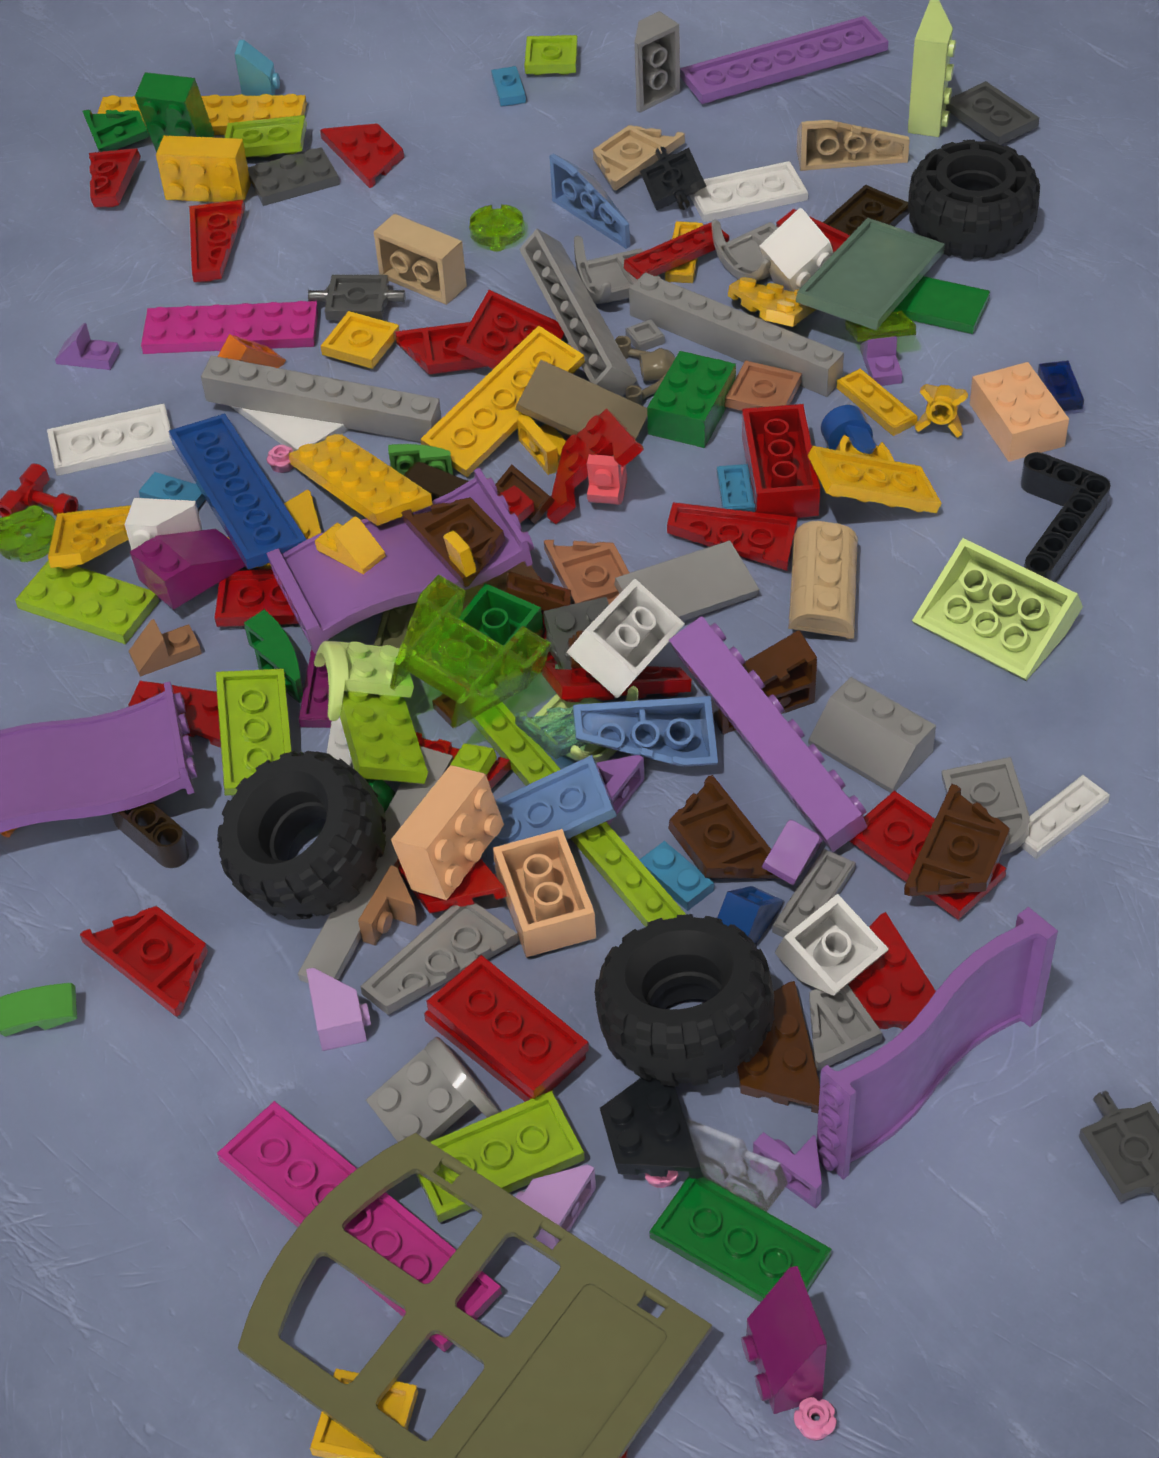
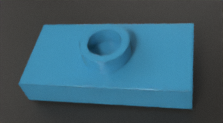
M516 66L491 70L500 106L526 102L525 91Z
M748 464L717 466V479L722 508L755 512Z
M154 472L139 490L140 498L196 501L197 508L205 500L197 484Z

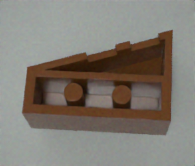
M800 630L746 660V663L742 665L748 673L752 670L757 673L765 685L761 690L767 697L773 694L785 710L781 714L815 703L817 656ZM711 699L713 720L721 733L726 734L735 731L736 729Z

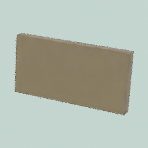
M540 360L515 409L571 436L578 434L586 427L588 421L593 416L600 415L606 408L627 428L626 430L635 437V440L647 419L646 407L543 360Z

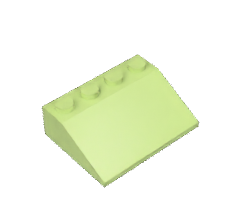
M939 0L929 1L915 37L908 133L939 137L942 128L948 126L950 111L946 110V104L950 103L952 88L948 87V81L952 80L954 64H950V57H954L956 40H952L953 28Z
M962 538L912 622L1027 681L1066 636L1082 610L1083 605L1078 593Z

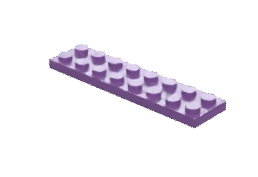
M865 16L682 67L680 68V78L702 104L711 103L717 99L735 96L745 91L759 89L762 86L783 82L797 76H804L814 71L828 69L832 66L852 62L866 56L876 55L888 50L889 41Z

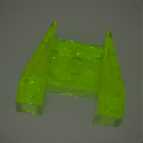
M438 574L418 597L416 608L394 663L390 688L395 690L409 673L415 675L456 701L451 726L457 728L526 689L544 668L551 643L524 626L517 631L505 646L459 619L466 591Z

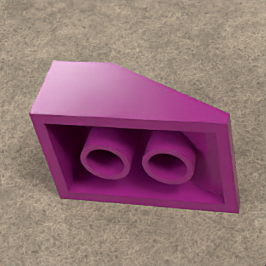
M217 529L158 535L130 551L139 580L173 610L246 566L231 540Z
M794 1266L784 1273L747 1318L746 1336L741 1337L747 1361H755L759 1372L758 1375H755L759 1396L762 1401L769 1400L773 1414L797 1408L800 1402L806 1398L814 1397L820 1401L823 1397L827 1342L798 1266Z

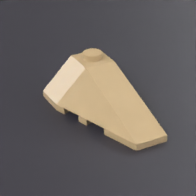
M832 120L801 122L797 128L796 152L800 171L908 163L910 139L904 135Z

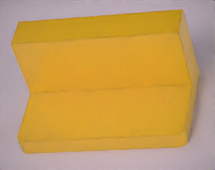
M525 414L517 417L518 438L521 444L548 475L557 472L562 448L566 442L565 439L552 426L545 424L539 427L530 416Z

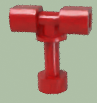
M32 463L19 477L20 487L16 491L8 490L0 499V516L10 521L16 520L27 506L35 508L39 504L52 508L56 517L59 513L76 512L78 510V500L76 497L65 493L55 497L43 492V487L50 478L47 469L35 463Z

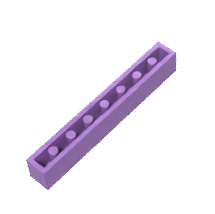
M703 616L699 617L669 639L675 653L707 694L711 696L714 703L832 852L836 851L867 828L863 818V814L867 812L855 795L849 798L842 789L846 785L834 769L828 772L821 763L825 759L816 746L811 744L807 747L801 738L805 735L799 725L793 719L788 722L781 714L785 710L773 694L769 697L765 695L761 690L765 687L764 683L754 670L749 673L742 665L746 662L734 646L728 649L723 642L727 638L715 622L709 625Z

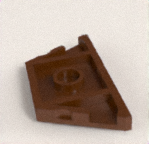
M471 497L455 500L452 503L431 505L430 512L413 515L411 509L401 512L404 522L465 588L473 582L506 540L503 530ZM451 531L456 532L471 548L476 572L468 577H465L449 558L443 536Z
M713 775L708 776L705 779L703 788L697 794L693 793L686 800L685 806L678 809L670 818L668 829L705 878H779L762 868L771 848Z
M951 783L907 879L904 895L921 896L986 891L1009 839L1010 828L998 818L992 817L980 803L972 804L961 795V788Z
M791 981L774 991V1021L771 1031L768 1032L766 1040L763 1041L759 1048V1052L750 1062L746 1063L743 1061L737 1066L738 1084L741 1094L756 1098L766 1097L775 1103L786 1106L791 1101L812 1107L811 1112L818 1114L819 1079L795 981Z

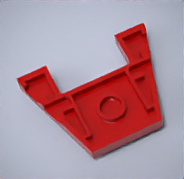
M607 408L600 415L593 416L588 421L586 427L578 434L570 436L562 448L551 495L555 501L547 512V518L555 524L576 508L574 489L588 477L587 461L589 454L614 455V460L624 467L644 450L643 446L626 430L627 428Z

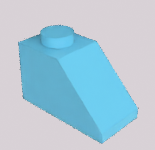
M239 40L235 51V60L242 94L245 96L274 95L275 90L280 87L279 73H275L274 63L245 40Z

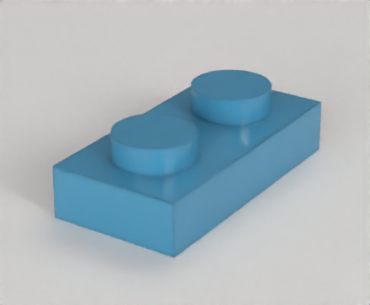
M663 841L639 859L668 894L687 911L714 891V882L709 878H705L699 869L666 841Z

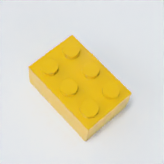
M163 136L156 153V159L166 200L203 202L245 201L251 181L243 139Z

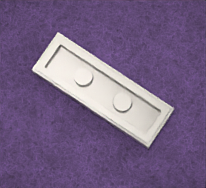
M1082 775L1029 816V833L1025 842L1020 847L1035 859L1039 858L1109 802L1110 794Z

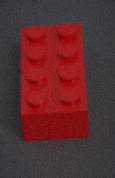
M793 404L742 409V441L746 464H748L755 512L798 518L819 516L820 484L818 476L808 458L812 444L804 405Z

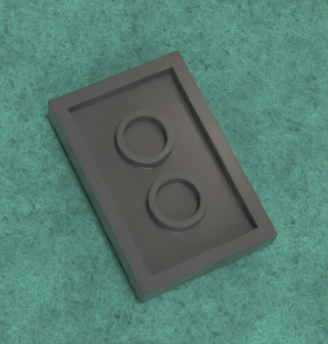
M987 81L951 97L950 103L946 104V110L950 111L952 115L998 145L1006 143L1039 126L1040 117Z
M322 147L248 167L251 184L263 206L340 185L338 174Z

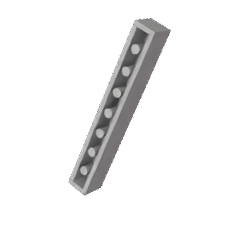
M536 229L520 247L519 250L569 344L584 354L585 363L582 365V368L589 381L623 396L626 393L627 387L637 381L633 371L561 242Z
M644 273L629 287L630 316L642 321L651 319L659 328L743 363L746 360L802 373L800 386L825 397L836 388L837 380L843 377L844 353L648 273Z
M210 356L201 375L205 398L208 402L344 424L345 428L420 443V439L441 420L439 398L218 356Z

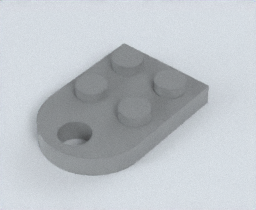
M1011 757L941 771L946 794L951 783L961 788V795L972 804L980 803L992 817L998 818L1010 828L1009 839L1002 855L1015 851L1025 842L1029 833V813Z

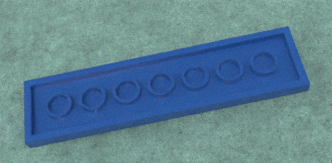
M225 413L168 431L174 448L248 570L270 563L266 553L279 549L281 554L307 540Z

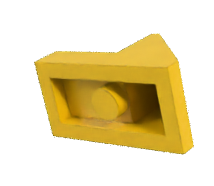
M356 516L344 525L334 524L315 540L316 549L319 552L363 575L386 557L385 551Z

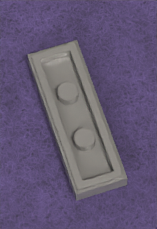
M823 848L774 922L772 933L784 938L785 935L836 894L839 895L854 873L856 862Z

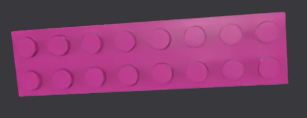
M275 1101L217 1152L221 1163L297 1227L300 1226L303 1220L328 1193L357 1169ZM386 1192L363 1209L344 1228V1231L423 1284L430 1283L456 1251L455 1248ZM481 1271L457 1302L456 1306L477 1320L502 1294L501 1286ZM360 1280L402 1317L405 1316L406 1311ZM439 1334L432 1335L429 1338L443 1352H446L453 1345L452 1342Z

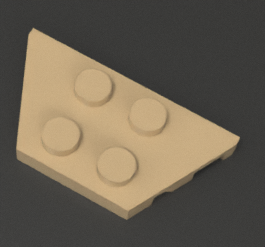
M628 125L594 148L593 159L612 189L617 191L641 174V170L658 161V157L655 154L657 148L662 154L660 147H665L667 153L670 154L685 143V134L677 132L674 137L661 135V129H645L639 126Z

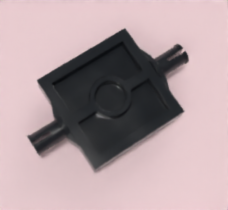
M660 147L662 154L657 148L655 154L658 157V161L640 171L656 210H659L677 201L678 207L681 210H685L683 202L686 208L690 206L687 196L707 187L689 148L668 155L665 147Z

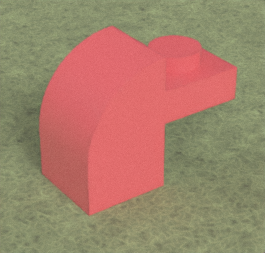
M589 454L587 461L589 481L587 491L588 502L621 505L627 484L626 465L624 467L619 465L614 460V456Z

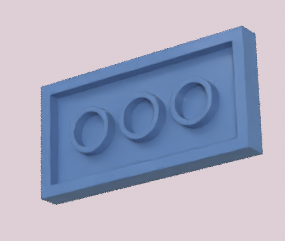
M593 756L586 757L495 800L504 826L482 853L481 859L494 874L496 870L493 847L563 829L567 840L616 817V811Z

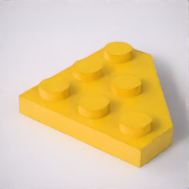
M741 277L729 285L728 297L733 300H738V297L741 298V305L751 312H756L758 309L760 311L759 317L765 321L793 327L817 310L796 302L799 289L792 292L784 290V286L780 284L768 283L767 286L756 284L757 280L748 277Z
M131 505L57 514L48 554L50 568H74L129 540L124 524Z

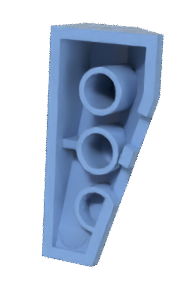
M554 153L551 154L549 158L552 201L625 249L630 247L629 223L595 177Z
M711 696L573 705L575 737L578 741L682 767L718 764Z

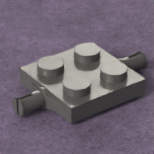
M332 275L330 284L325 290H308V301L325 302L326 320L341 321L348 311L383 320L384 309L388 302H405L406 294L405 290H388V275Z
M607 597L544 611L542 618L547 630L546 639L529 642L528 649L530 655L534 656L550 652L557 661L559 669L571 670L570 656L566 653L569 649L568 639L576 635L577 631L584 632L609 605Z
M1103 1091L1102 1094L1101 1092L1093 1098V1101L1097 1104L1104 1117L1099 1122L1080 1129V1140L1119 1202L1142 1193L1153 1192L1159 1201V1114L1151 1101L1135 1108L1118 1109L1108 1091Z

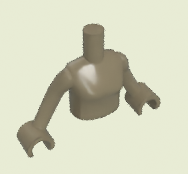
M618 336L615 341L625 359L630 356L639 358L643 381L659 380L643 390L636 385L627 387L626 398L642 405L643 399L656 393L675 360V356L671 351L663 348H658L653 352L631 348L629 337Z

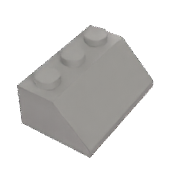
M660 11L638 22L634 43L636 109L639 113L680 93L679 24Z
M850 677L829 698L808 740V744H814L822 753L892 793L933 753L936 725Z

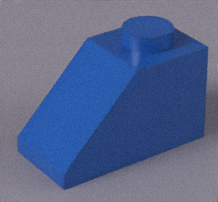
M753 886L727 891L717 918L722 919L723 924L727 926L730 924L737 926L752 939L754 944H757L782 907L784 900Z

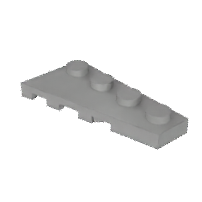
M476 902L473 905L463 907L452 905L360 986L362 995L389 1015L450 981L480 955L489 959L518 942V934Z

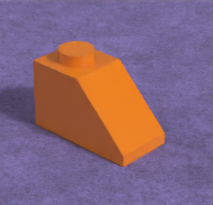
M231 334L228 335L218 357L275 368L283 366L286 359L268 346Z

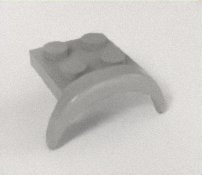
M713 220V242L723 266L737 279L748 277L758 282L771 276L769 273L771 262L768 259L764 260L759 245L778 227L769 222L726 242L720 222Z
M579 235L574 237L576 269L595 304L629 298V287L637 279L623 268L624 260L644 252L642 248L587 260L582 237Z
M434 1037L421 1052L366 1099L367 1103L397 1142L414 1133L431 1142L437 1139L474 1105L487 1118L500 1113L458 1058L439 1037Z

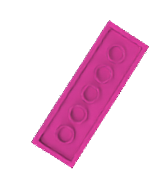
M317 301L147 308L141 347L143 354L221 351L229 334L268 346L271 349L315 347L318 305Z

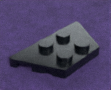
M639 1078L600 1107L618 1174L638 1175L647 1173L651 1176L667 1177L669 1170L689 1172V1176L692 1179L703 1177L675 1086L661 1085L660 1080L655 1078L651 1080Z

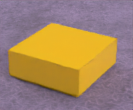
M451 531L445 534L443 538L450 560L465 577L475 573L476 566L471 548L456 532Z

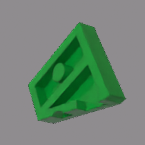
M91 110L82 111L99 152L114 151L150 137L139 111L126 110L119 112L117 110H106V114H92Z

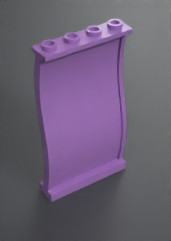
M477 468L474 470L475 477L472 480L432 501L434 505L452 503L455 500L471 497L504 532L505 542L466 588L404 522L403 516L378 526L367 518L361 520L385 551L386 555L364 575L316 549L315 540L324 532L303 541L281 554L279 549L266 553L274 577L314 654L317 653L323 641H327L348 627L373 615L399 606L431 600L475 587L501 575L523 561L527 567L532 565L530 551L534 550L531 537L527 531L522 533L518 517L515 513L510 514L504 496H498L493 479L491 477L486 478L481 469ZM431 506L413 512V515L430 512Z
M169 681L164 683V692L141 703L114 712L86 718L24 724L0 730V833L36 823L95 817L129 810L159 800L181 789H186L187 794L195 793L192 779L198 777L193 757L188 758V756L194 755L189 735L185 736V734L190 733L185 714H181L186 712L181 692L175 694Z
M1027 907L1017 915L1015 928L997 936L962 962L938 988L917 1017L893 1040L870 1056L840 1071L833 1070L829 1065L821 1069L816 1142L819 1162L825 1169L835 1171L844 1180L849 1176L850 1163L870 1153L901 1130L918 1113L952 1067L968 1052L990 1036L1017 1022H1024L1031 1027L1041 1019L1058 930L1031 908Z

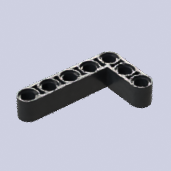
M1033 452L1024 458L1021 488L1029 494L1063 507L1027 555L1024 568L1056 582L1105 513L1111 484L1106 477L1044 453Z

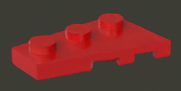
M137 148L89 153L91 161L89 167L92 175L90 198L94 208H111L120 204L141 158Z

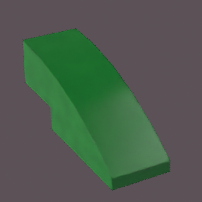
M264 609L244 622L248 643L255 650L260 670L284 669L286 692L297 702L301 703L304 689L294 647L279 623Z

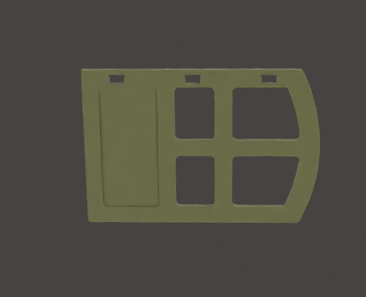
M414 1133L383 1150L356 1169L328 1193L303 1220L282 1248L264 1278L248 1313L238 1344V1350L374 1449V1452L382 1458H621L713 1327L712 1324L417 1133ZM442 1164L460 1175L452 1184L436 1174ZM413 1174L424 1176L482 1215L478 1224L436 1277L428 1284L419 1282L344 1231L345 1226L369 1204ZM541 1229L560 1240L553 1249L536 1240ZM516 1237L558 1264L560 1269L512 1333L507 1337H500L457 1308L456 1305L506 1239ZM323 1256L330 1258L406 1311L402 1320L356 1378L349 1384L341 1383L280 1339L291 1307L316 1261ZM645 1296L665 1308L658 1319L639 1307L644 1301ZM439 1334L484 1365V1369L433 1437L423 1441L378 1409V1404L432 1335Z

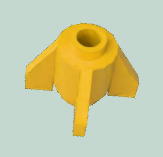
M923 385L920 388V393L927 400V407L925 413L915 424L917 432L930 425L932 421L939 425L948 424L949 429L957 438L961 436L963 428L957 411L959 404L968 398L967 391L965 389H955L949 385Z

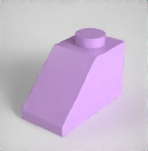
M315 968L306 969L322 1051L367 1042L364 1027L371 1025L367 1003L359 1005L356 989Z
M587 1164L532 1179L525 1192L521 1190L515 1197L569 1232L596 1189L595 1168ZM543 1229L540 1230L539 1235L536 1237V1240L550 1249H553L560 1241Z

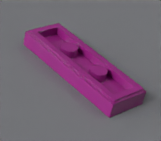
M311 648L299 724L300 727L331 728L332 721L328 718V672L326 665L322 667L314 665L316 653L314 654Z

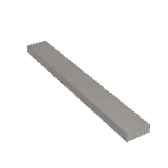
M421 746L420 749L428 771L425 784L401 783L385 812L386 831L383 833L386 835V846L384 855L377 859L376 868L378 870L370 882L366 880L359 888L360 894L350 903L347 901L337 905L335 912L330 913L298 972V977L301 981L309 983L306 969L315 968L339 980L362 937L358 922L360 916L390 865L397 868L400 865L391 838L453 761L452 755Z

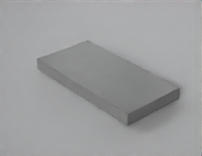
M730 540L616 577L614 582L620 594L636 579L682 621L756 597L760 590Z

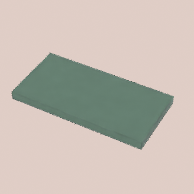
M867 218L797 291L796 302L877 330L943 255L945 243Z

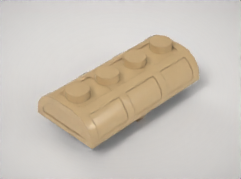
M810 521L799 526L794 533L788 629L854 639L858 537L855 531L848 526L832 522Z

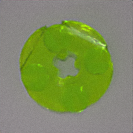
M501 204V209H492V205L484 206L476 210L470 217L469 231L471 239L483 246H489L491 251H502L506 245L516 242L525 234L522 213L510 205Z
M35 505L0 518V554L10 560V556L19 557L20 562H30L49 554L55 519L50 514L43 512L40 506ZM31 534V536L25 537L24 535Z

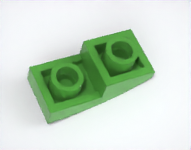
M418 444L388 445L390 466L402 475L415 462L425 463L453 475L451 453L448 450Z
M72 983L34 987L0 997V1034L5 1037L34 1026L48 1030L77 1019L76 987Z

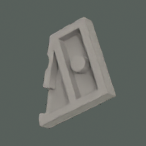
M848 985L834 996L819 989L809 992L814 1063L817 1071H820L826 1065L831 1066L882 1040L881 1030Z

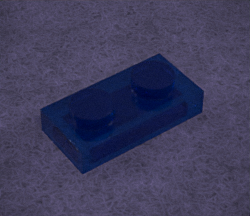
M1069 361L1039 364L1038 375L1063 411L1083 409L1084 398Z

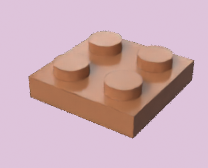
M745 360L725 397V407L742 411L744 408L790 405L802 382V373Z

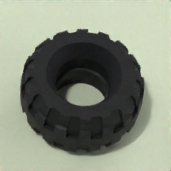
M975 139L963 140V142L947 143L942 145L940 149H934L925 155V159L920 161L917 169L914 170L911 176L908 196L909 221L916 234L945 243L943 252L945 255L960 256L961 259L995 257L998 253L1004 254L1015 249V245L1021 244L1032 231L1038 214L1040 197L1039 178L1036 177L1035 169L1031 167V162L1025 156L1018 155L1017 151L1009 146L1004 147L993 141L986 140L981 142L975 141Z
M293 751L281 754L280 759L271 762L267 760L256 767L257 771L248 779L244 777L235 788L237 790L231 801L227 800L222 811L224 821L223 825L218 827L217 841L219 842L220 863L223 871L240 893L257 907L273 916L280 914L287 919H310L313 914L325 916L335 912L337 905L346 901L350 903L360 894L359 888L366 880L370 882L378 870L376 868L378 857L384 855L386 835L383 832L386 831V817L384 808L378 802V795L355 769L341 758L337 760L329 753L318 751L297 753ZM326 818L323 829L316 840L300 855L288 860L291 845L297 835L309 824Z
M693 914L677 915V918L667 920L660 918L648 922L647 926L640 930H632L622 937V943L619 947L614 946L605 957V962L601 966L599 979L595 983L594 993L597 1015L608 1049L617 1060L620 1059L624 1066L634 1071L635 1075L645 1080L655 1078L660 1080L661 1085L677 1087L679 1083H692L693 1086L707 1084L709 1079L720 1075L722 1078H725L738 1071L737 1066L741 1062H750L759 1052V1048L763 1041L766 1040L774 1021L775 1000L768 963L762 950L757 949L752 939L737 926L732 924L727 926L723 924L722 919L711 916L696 918L693 917ZM682 1000H707L702 1004L689 1008L665 1009L671 1004Z

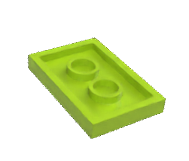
M305 115L228 123L225 138L243 139L246 157H268L272 154L281 153L292 155L303 151L307 122Z

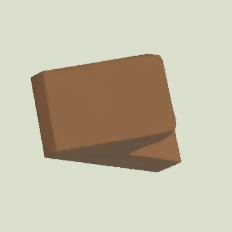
M154 619L148 623L129 650L130 657L140 677L202 654L200 645L189 624L161 634Z
M392 865L388 868L358 920L362 941L375 946L381 935L389 931L393 919L417 925L414 903L398 868Z

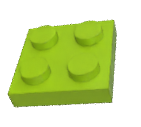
M577 35L527 36L524 63L525 74L542 75L558 73L566 75L576 73Z

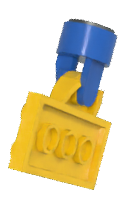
M842 405L834 408L824 417L821 423V434L829 449L812 446L808 458L826 494L833 497L854 498L865 503L869 501L882 503L888 507H904L916 512L937 513L942 503L922 467L896 462L890 450L883 442L877 446L872 439V428L861 409L853 405Z

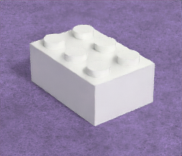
M634 579L584 630L566 653L618 698L685 623L640 582Z

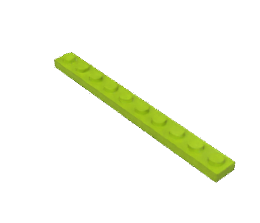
M496 694L466 708L469 720L502 758L510 760L511 769L525 786L561 770ZM603 822L570 838L645 927L648 922L660 918L667 920L677 918V915H686L607 822Z

